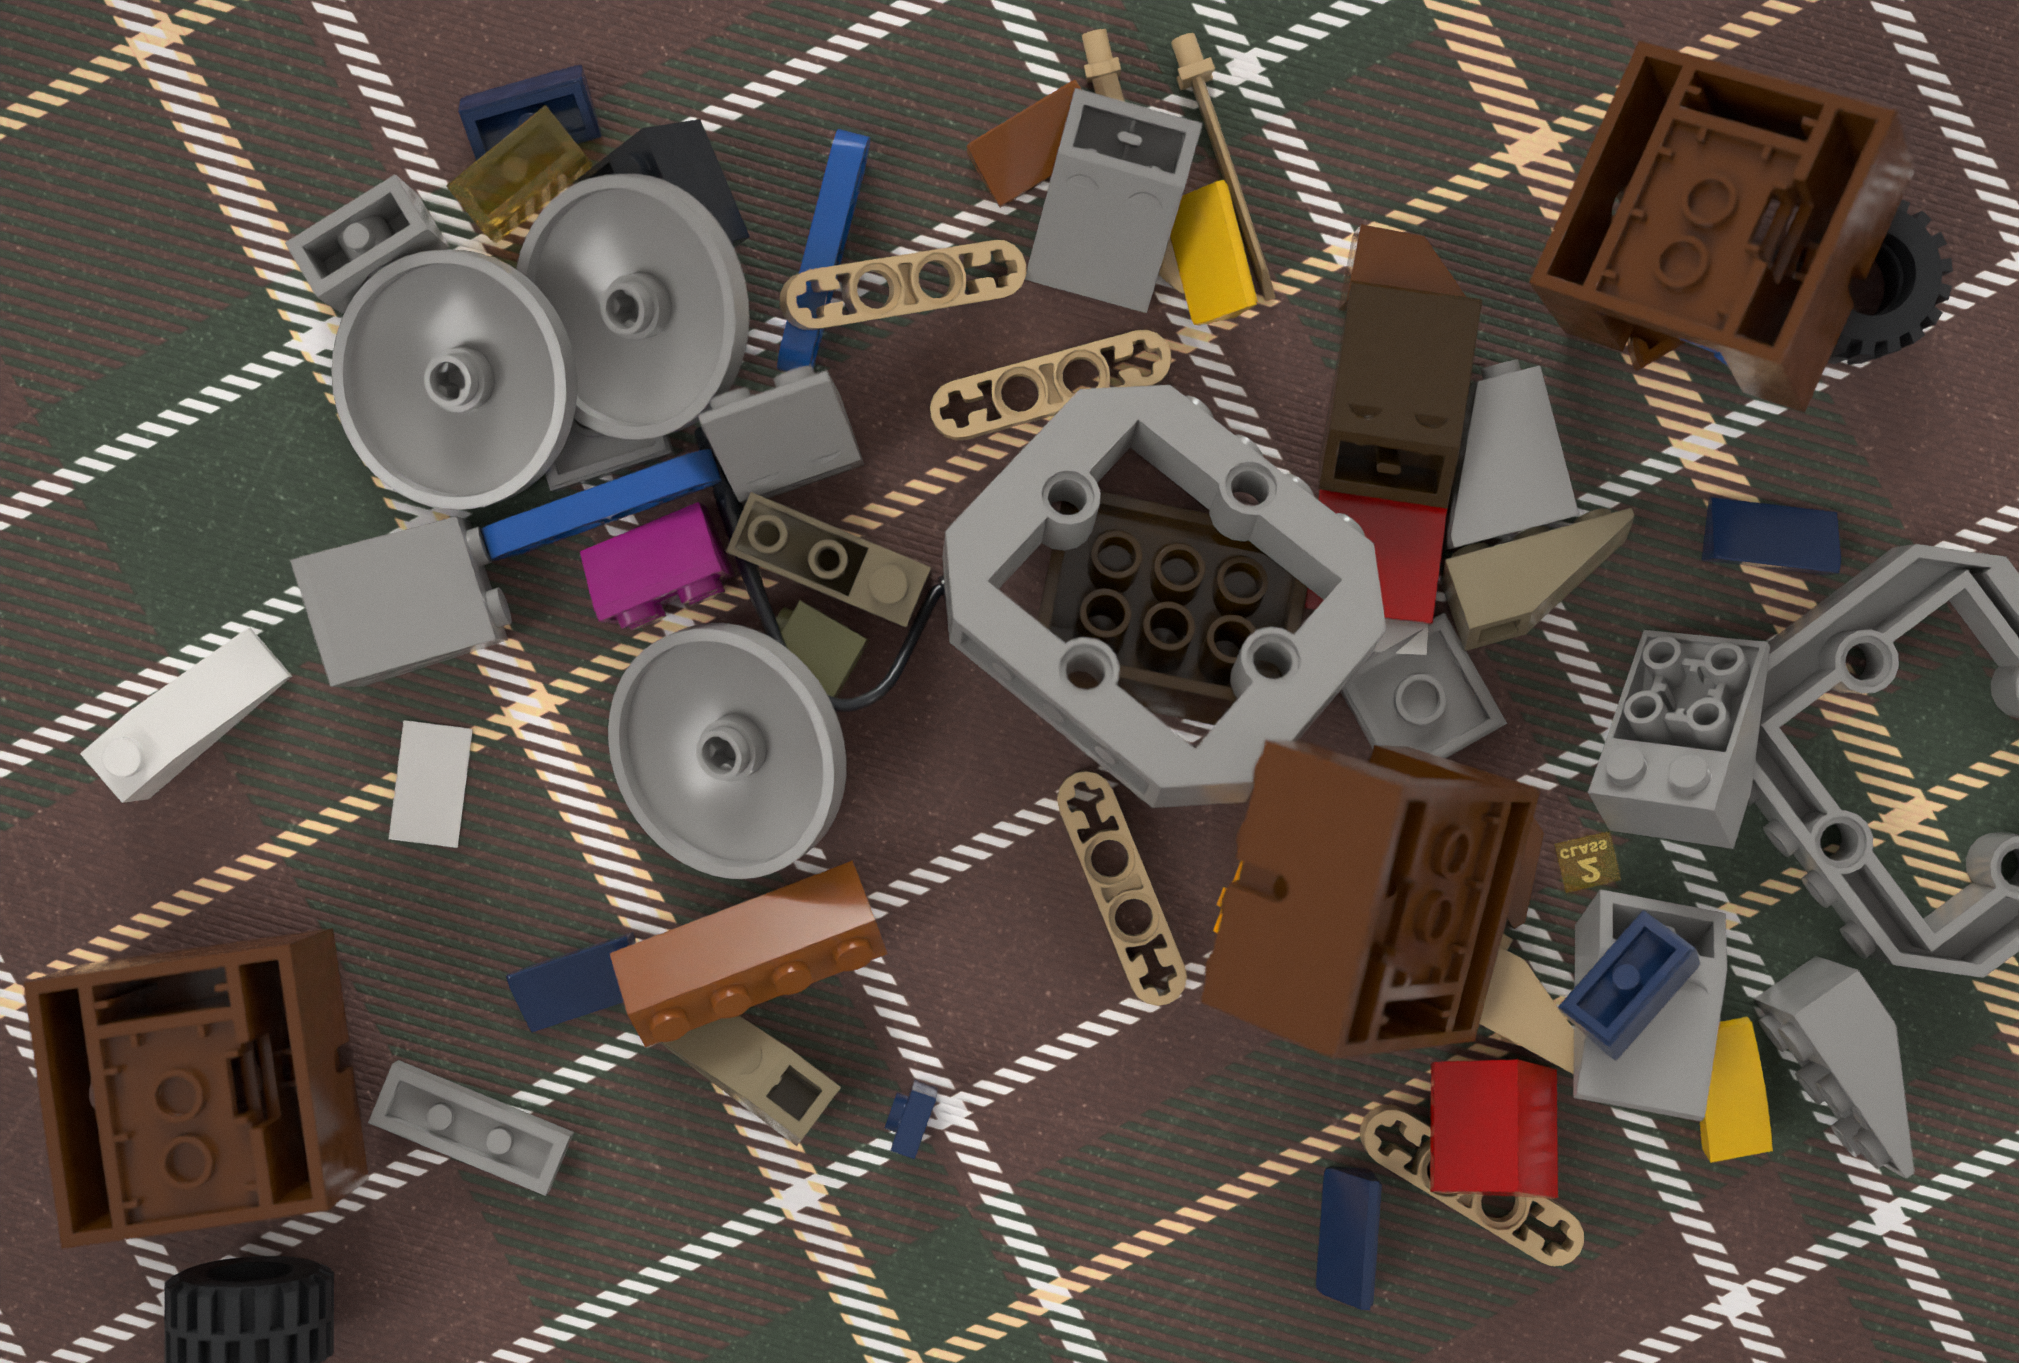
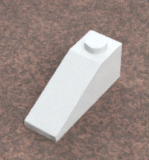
M247 628L130 710L80 754L122 803L150 799L290 679L292 675L251 628Z

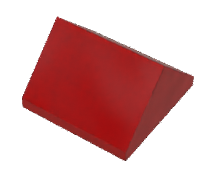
M1522 1060L1432 1062L1430 1192L1558 1198L1557 1069Z

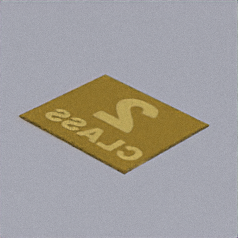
M1610 831L1555 844L1566 893L1621 880Z

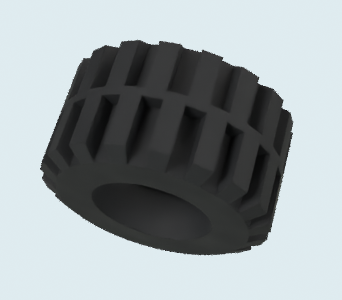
M1901 200L1874 259L1884 279V296L1881 305L1874 315L1861 314L1851 310L1828 363L1836 364L1847 360L1848 365L1862 364L1897 352L1925 336L1923 329L1935 325L1943 314L1935 305L1949 300L1952 286L1943 284L1942 276L1953 272L1952 259H1941L1938 248L1947 245L1941 232L1931 236L1925 227L1932 219L1926 213L1920 211L1912 216L1907 213L1910 202L1906 200ZM1780 248L1775 250L1771 262L1774 263ZM1800 256L1796 264V272H1799L1804 264Z
M288 1256L239 1257L199 1264L187 1268L165 1281L164 1363H320L334 1353V1271L326 1265L309 1259Z

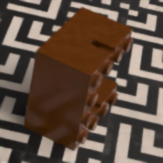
M1639 41L1529 284L1564 333L1623 352L1636 324L1721 352L1742 392L1805 413L1854 306L1847 288L1850 280L1854 277L1865 281L1914 174L1898 112L1894 109ZM1617 197L1620 206L1614 216L1612 215V208ZM1771 199L1778 200L1780 204L1761 246L1751 244ZM1795 206H1798L1799 208L1787 232V223ZM1780 248V250H1779V252H1778V254H1777V256H1776V259H1775V261H1774V263H1773V265H1772V267H1771V269H1770V267H1769L1770 260H1771V258H1772V256H1773L1775 250H1778V249ZM1800 256L1804 264L1800 271L1796 272V264Z
M1265 739L1262 754L1256 761L1253 770L1254 787L1246 819L1242 823L1237 835L1238 852L1236 859L1243 861L1239 879L1232 882L1226 888L1221 900L1222 916L1214 949L1210 953L1205 965L1206 981L1201 1003L1333 1059L1475 1041L1541 789L1408 746L1374 745L1371 758L1364 762L1304 741Z
M333 928L86 963L23 982L61 1249L328 1211L369 1179L353 1066L340 1068L337 1047L348 1042L349 1036ZM256 1038L258 1044L261 1070L260 1067L256 1065L253 1040ZM240 1056L247 1111L238 1115L230 1058ZM284 1056H287L290 1064V1075L284 1078L282 1060ZM91 1084L95 1102L94 1106L91 1105L89 1097ZM262 1084L264 1086L268 1119L265 1121L260 1094Z

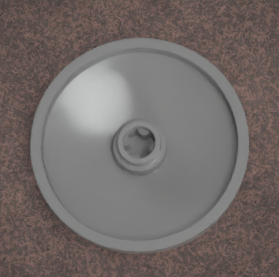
M640 174L606 175L578 182L557 195L541 211L525 238L516 270L532 281L547 297L560 317L571 342L577 371V402L574 419L596 432L610 437L631 440L650 439L674 433L700 421L699 414L713 410L710 400L727 393L734 383L743 361L749 331V303L742 268L731 242L717 220L700 202L681 188L665 180Z
M434 250L408 255L388 264L368 279L357 291L341 319L334 342L331 366L332 388L338 416L352 447L364 464L374 475L397 493L415 502L440 509L464 510L479 508L504 501L528 489L547 472L559 456L570 433L577 402V371L571 342L560 317L547 297L532 281L509 264L494 257L467 250Z
M728 623L693 625L667 635L645 648L632 661L618 683L612 700L608 725V744L614 775L620 792L637 822L671 856L687 866L712 876L729 879L757 878L779 871L801 858L814 848L828 832L839 811L846 782V752L842 730L831 701L817 678L785 646L765 634L740 625Z

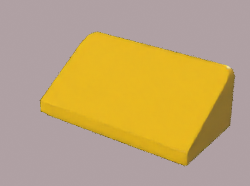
M1220 180L1183 195L1170 239L1191 321L1194 325L1201 326L1236 318L1257 305L1256 302L1258 301L1228 184L1225 183V180Z

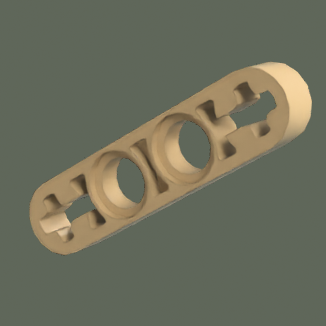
M991 240L811 269L792 276L784 284L780 293V308L783 316L791 325L801 330H817L995 300L1014 294L1022 286L1026 277V262L1023 254L1015 245L1005 240ZM990 252L993 253L996 262H1005L1007 265V275L998 278L999 288H996V283L991 277L966 281L964 269L990 263ZM959 255H963V256H964V263H963V264H962V262H961L960 259H959ZM927 262H937L948 271L950 286L941 298H932L926 295L920 287L919 273ZM868 271L881 274L887 280L889 286L887 302L878 309L866 306L860 300L857 293V284L860 277ZM836 275L843 276L842 298L849 311V315L842 314L843 301L818 307L816 319L812 318L809 308H798L796 296L806 292V282H811L814 292L833 291L841 288ZM966 285L970 290V295L965 294Z
M1135 330L954 380L941 386L933 395L930 404L931 419L937 431L944 437L958 441L972 439L1055 416L1075 395V393L1066 388L1063 382V371L1069 363L1082 359L1090 361L1099 372L1100 381L1096 388H1113L1109 386V366L1101 352L1113 350V362L1117 363L1132 357L1133 345L1143 344L1147 353L1157 351L1160 360L1153 363L1151 375L1142 377L1138 368L1119 371L1117 377L1123 385L1117 387L1157 386L1169 371L1172 362L1171 350L1166 340L1158 333L1149 330ZM1018 376L1032 380L1039 394L1036 404L1031 409L1022 412L1008 408L1001 396L1004 384L1009 379ZM992 384V402L1001 417L1000 419L987 421V408L970 413L968 415L969 425L964 428H957L953 419H942L941 411L950 407V396L961 394L964 403L983 400V394L978 387Z
M1087 770L1074 772L1064 779L1058 789V808L1131 988L1137 997L1147 1004L1156 1006L1170 1004L1179 998L1185 989L1187 980L1185 965L1114 791L1108 781L1096 772ZM1085 781L1090 790L1101 788L1104 798L1099 799L1095 803L1101 822L1103 823L1110 816H1114L1118 826L1115 829L1099 830L1089 836L1084 842L1080 840L1077 830L1090 828L1087 818L1081 809L1071 811L1067 803L1068 800L1076 796L1074 785ZM1102 841H1118L1127 850V865L1117 875H1101L1092 866V851ZM1126 900H1142L1151 909V923L1146 930L1139 934L1124 933L1116 925V910ZM1159 934L1163 935L1165 944L1152 946L1157 960L1162 967L1173 965L1175 973L1167 977L1169 988L1161 992H1157L1153 984L1142 986L1139 978L1148 973V968L1141 951L1132 958H1129L1125 950L1126 947L1145 945Z
M1380 1105L1371 1109L1363 1118L1360 1126V1140L1364 1149L1377 1163L1541 1263L1549 1266H1563L1572 1262L1580 1254L1584 1244L1583 1228L1579 1220L1562 1205L1549 1198L1515 1197L1514 1207L1508 1215L1502 1218H1492L1485 1215L1482 1210L1481 1200L1483 1195L1430 1192V1179L1427 1175V1166L1430 1160V1139L1417 1150L1413 1167L1408 1169L1404 1165L1412 1159L1411 1155L1404 1149L1391 1143L1384 1151L1380 1150L1381 1140L1376 1135L1375 1130L1380 1124L1391 1127L1396 1120L1402 1121L1399 1131L1407 1140L1419 1147L1422 1135L1425 1134L1430 1137L1431 1125L1395 1105ZM1531 1202H1537L1538 1204L1530 1210ZM1528 1212L1536 1219L1552 1227L1559 1220H1563L1560 1229L1567 1236L1563 1244L1559 1245L1558 1243L1551 1242L1547 1245L1546 1249H1543L1545 1240L1535 1229L1523 1223L1527 1218ZM1521 1225L1520 1234L1513 1233Z

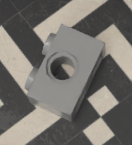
M393 175L285 242L316 297L340 313L346 311L349 303L365 282L388 264L415 253L446 250L449 248L448 243L420 196L397 175Z

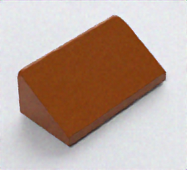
M1077 80L1067 83L966 146L969 159L999 208L1051 178L1075 88L1081 89Z

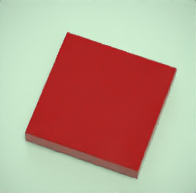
M1320 490L1318 500L1335 514L1341 513L1352 518L1362 528L1365 537L1374 543L1385 619L1433 625L1447 508ZM1307 587L1305 610L1315 611L1324 600Z

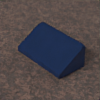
M575 65L471 94L460 99L458 112L480 171L602 137L582 65Z
M1710 497L1701 560L1819 575L1840 574L1841 553L1837 512Z
M1643 910L1561 1002L1558 1010L1613 1060H1617L1700 965L1697 950Z
M631 932L513 971L506 975L509 988L531 1033L623 1003L610 953L637 943L634 933Z
M1329 1166L1325 1168L1323 1175L1316 1287L1321 1294L1360 1310H1370V1306H1373L1382 1184L1370 1169Z

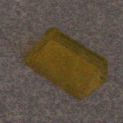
M545 105L449 182L446 187L482 232L492 242L498 243L587 172L593 164Z

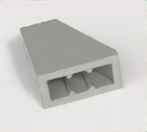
M1518 359L1481 369L1483 380L1469 387L1460 450L1447 508L1443 551L1579 515L1540 365L1521 370Z

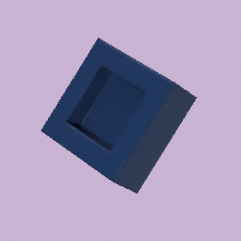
M914 1080L909 1096L896 1093L884 1127L886 1130L895 1132L890 1151L915 1159L937 1098L938 1088Z

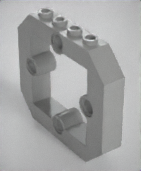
M1171 385L1079 389L945 531L942 560L949 642L1152 808L1246 802L1252 795L1254 787L1253 770L1256 761L1262 754L1265 739L1298 741L1370 657L1386 631L1374 543L1365 537L1362 528L1352 518L1341 513L1335 514L1317 500L1310 487L1302 479L1292 474H1284L1263 457L1259 447L1249 438L1243 435H1234L1213 418L1211 411L1203 402L1192 396H1184ZM1129 448H1132L1210 510L1209 514L1213 525L1222 535L1232 540L1250 541L1324 600L1294 635L1281 628L1268 627L1257 630L1247 638L1231 671L1230 683L1238 700L1196 748L1191 746L1117 686L1120 666L1115 653L1108 645L1097 639L1084 637L1070 640L1065 644L998 590L1041 543L1052 549L1065 551L1077 548L1087 541L1093 531L1100 504L1101 492L1098 482ZM1233 493H1248L1254 496L1259 505H1244L1235 499ZM1066 501L1075 505L1080 512L1073 515H1063L1056 512L1050 505L1054 502ZM1254 662H1271L1281 671L1282 678L1269 679L1260 675L1255 669ZM1076 671L1087 672L1093 675L1098 681L1099 686L1090 690L1079 689L1070 683L1067 675Z
M1920 544L1893 547L1768 641L1770 651L1752 789L1747 805L1751 806L1755 803L1769 823L1763 829L1773 845L1786 857L1793 854L1805 869L1807 874L1801 879L1814 899L1825 908L1832 905L1844 921L1845 925L1840 928V932L1845 941L1860 957L1866 959L1870 956L1873 959L1896 966L1984 978L2019 952V835L1995 832L1979 837L1969 848L1966 857V871L1971 883L1923 919L1872 852L1873 834L1867 822L1859 815L1839 808L1780 729L1783 724L1829 690L1839 693L1864 694L1876 693L1886 688L1894 680L1899 668L1898 652L1893 642L1948 600L1999 666L1991 680V695L1996 706L2005 714L2019 718V573L2008 558L2004 556ZM1855 645L1863 650L1866 656L1865 670L1858 678H1854L1846 667L1848 651ZM1834 824L1841 833V844L1835 854L1827 857L1821 849L1820 839L1823 831L1828 826ZM2012 850L2018 859V868L2016 874L2006 881L2001 873V862L2003 857Z

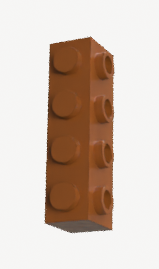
M852 860L610 953L627 1015L646 1048L659 1042L677 1040L688 1031L721 1018L739 1016L750 1007L778 996L796 994L806 989L810 984L840 972L861 969L870 961L888 953Z

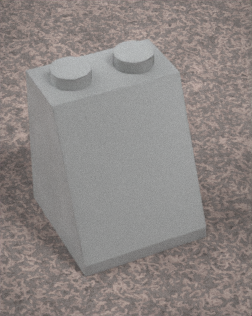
M455 516L290 560L331 687H363L508 641L504 626L512 622L510 610L502 590L499 587L495 589L491 587L484 565L490 564L492 561L481 533V527L472 528L470 520Z

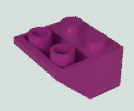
M700 502L580 551L594 611L599 622L619 624L621 629L630 627L631 631L665 618L667 615L663 606L679 599L682 604L689 602V605L693 606L721 595L725 592L722 581L736 576L707 506Z

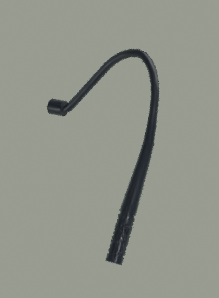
M701 426L694 431V436L699 451L705 449L712 450L722 481L711 487H713L712 492L714 498L717 499L716 504L730 543L744 508L743 504L738 501ZM734 556L752 605L767 636L788 649L768 600L759 566ZM944 575L938 577L939 583L934 585L928 592L885 678L875 688L858 697L839 699L828 695L836 712H854L869 707L882 699L895 686L939 598L943 596L946 601Z

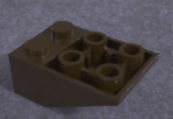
M1351 281L1319 457L1318 489L1448 508L1462 438L1482 299Z

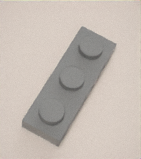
M400 1060L392 1064L368 1122L545 1196L551 1190L574 1134L573 1131Z

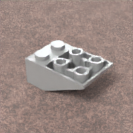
M1075 88L1025 280L1147 313L1203 123Z
M812 366L793 369L774 378L776 388L754 396L750 395L748 388L724 393L710 400L713 410L698 415L702 428L738 501L744 506L751 492L769 499L865 465L841 395L827 370L814 374Z
M1643 630L1588 791L1609 831L1734 848L1752 789L1770 651L1768 642Z
M1600 889L1575 924L1574 988L1643 910L1695 947L1700 965L1617 1060H1613L1574 1025L1573 1098L1702 1121L1705 1118L1727 976L1726 913Z
M1815 956L1754 998L1765 1014L1759 1020V1024L1777 1049L1781 1052L1789 1049L1801 1066V1069L1795 1072V1076L1806 1093L1819 1105L1825 1101L1838 1119V1121L1831 1125V1128L1842 1145L1854 1157L1862 1154L1874 1168L1879 1169L1884 1166L1907 1179L1914 1174V1165L1896 1024L1859 970Z

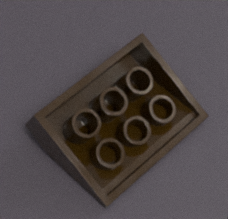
M1101 492L1093 531L1087 541L1074 549L1065 551L1051 550L1037 621L1065 644L1070 640L1084 637L1097 639L1108 645L1115 653L1120 666L1117 686L1149 712L1216 725L1238 700L1230 683L1231 671L1245 641L1257 630L1268 627L1281 628L1294 635L1301 628L1307 586L1250 541L1232 540L1222 535L1213 525L1208 513ZM1066 501L1061 502L1060 514L1073 515L1080 512L1075 505ZM1254 662L1255 669L1260 675L1269 679L1282 678L1281 671L1271 662ZM1076 671L1067 675L1070 683L1079 689L1090 690L1099 686L1098 681L1093 675L1087 672Z

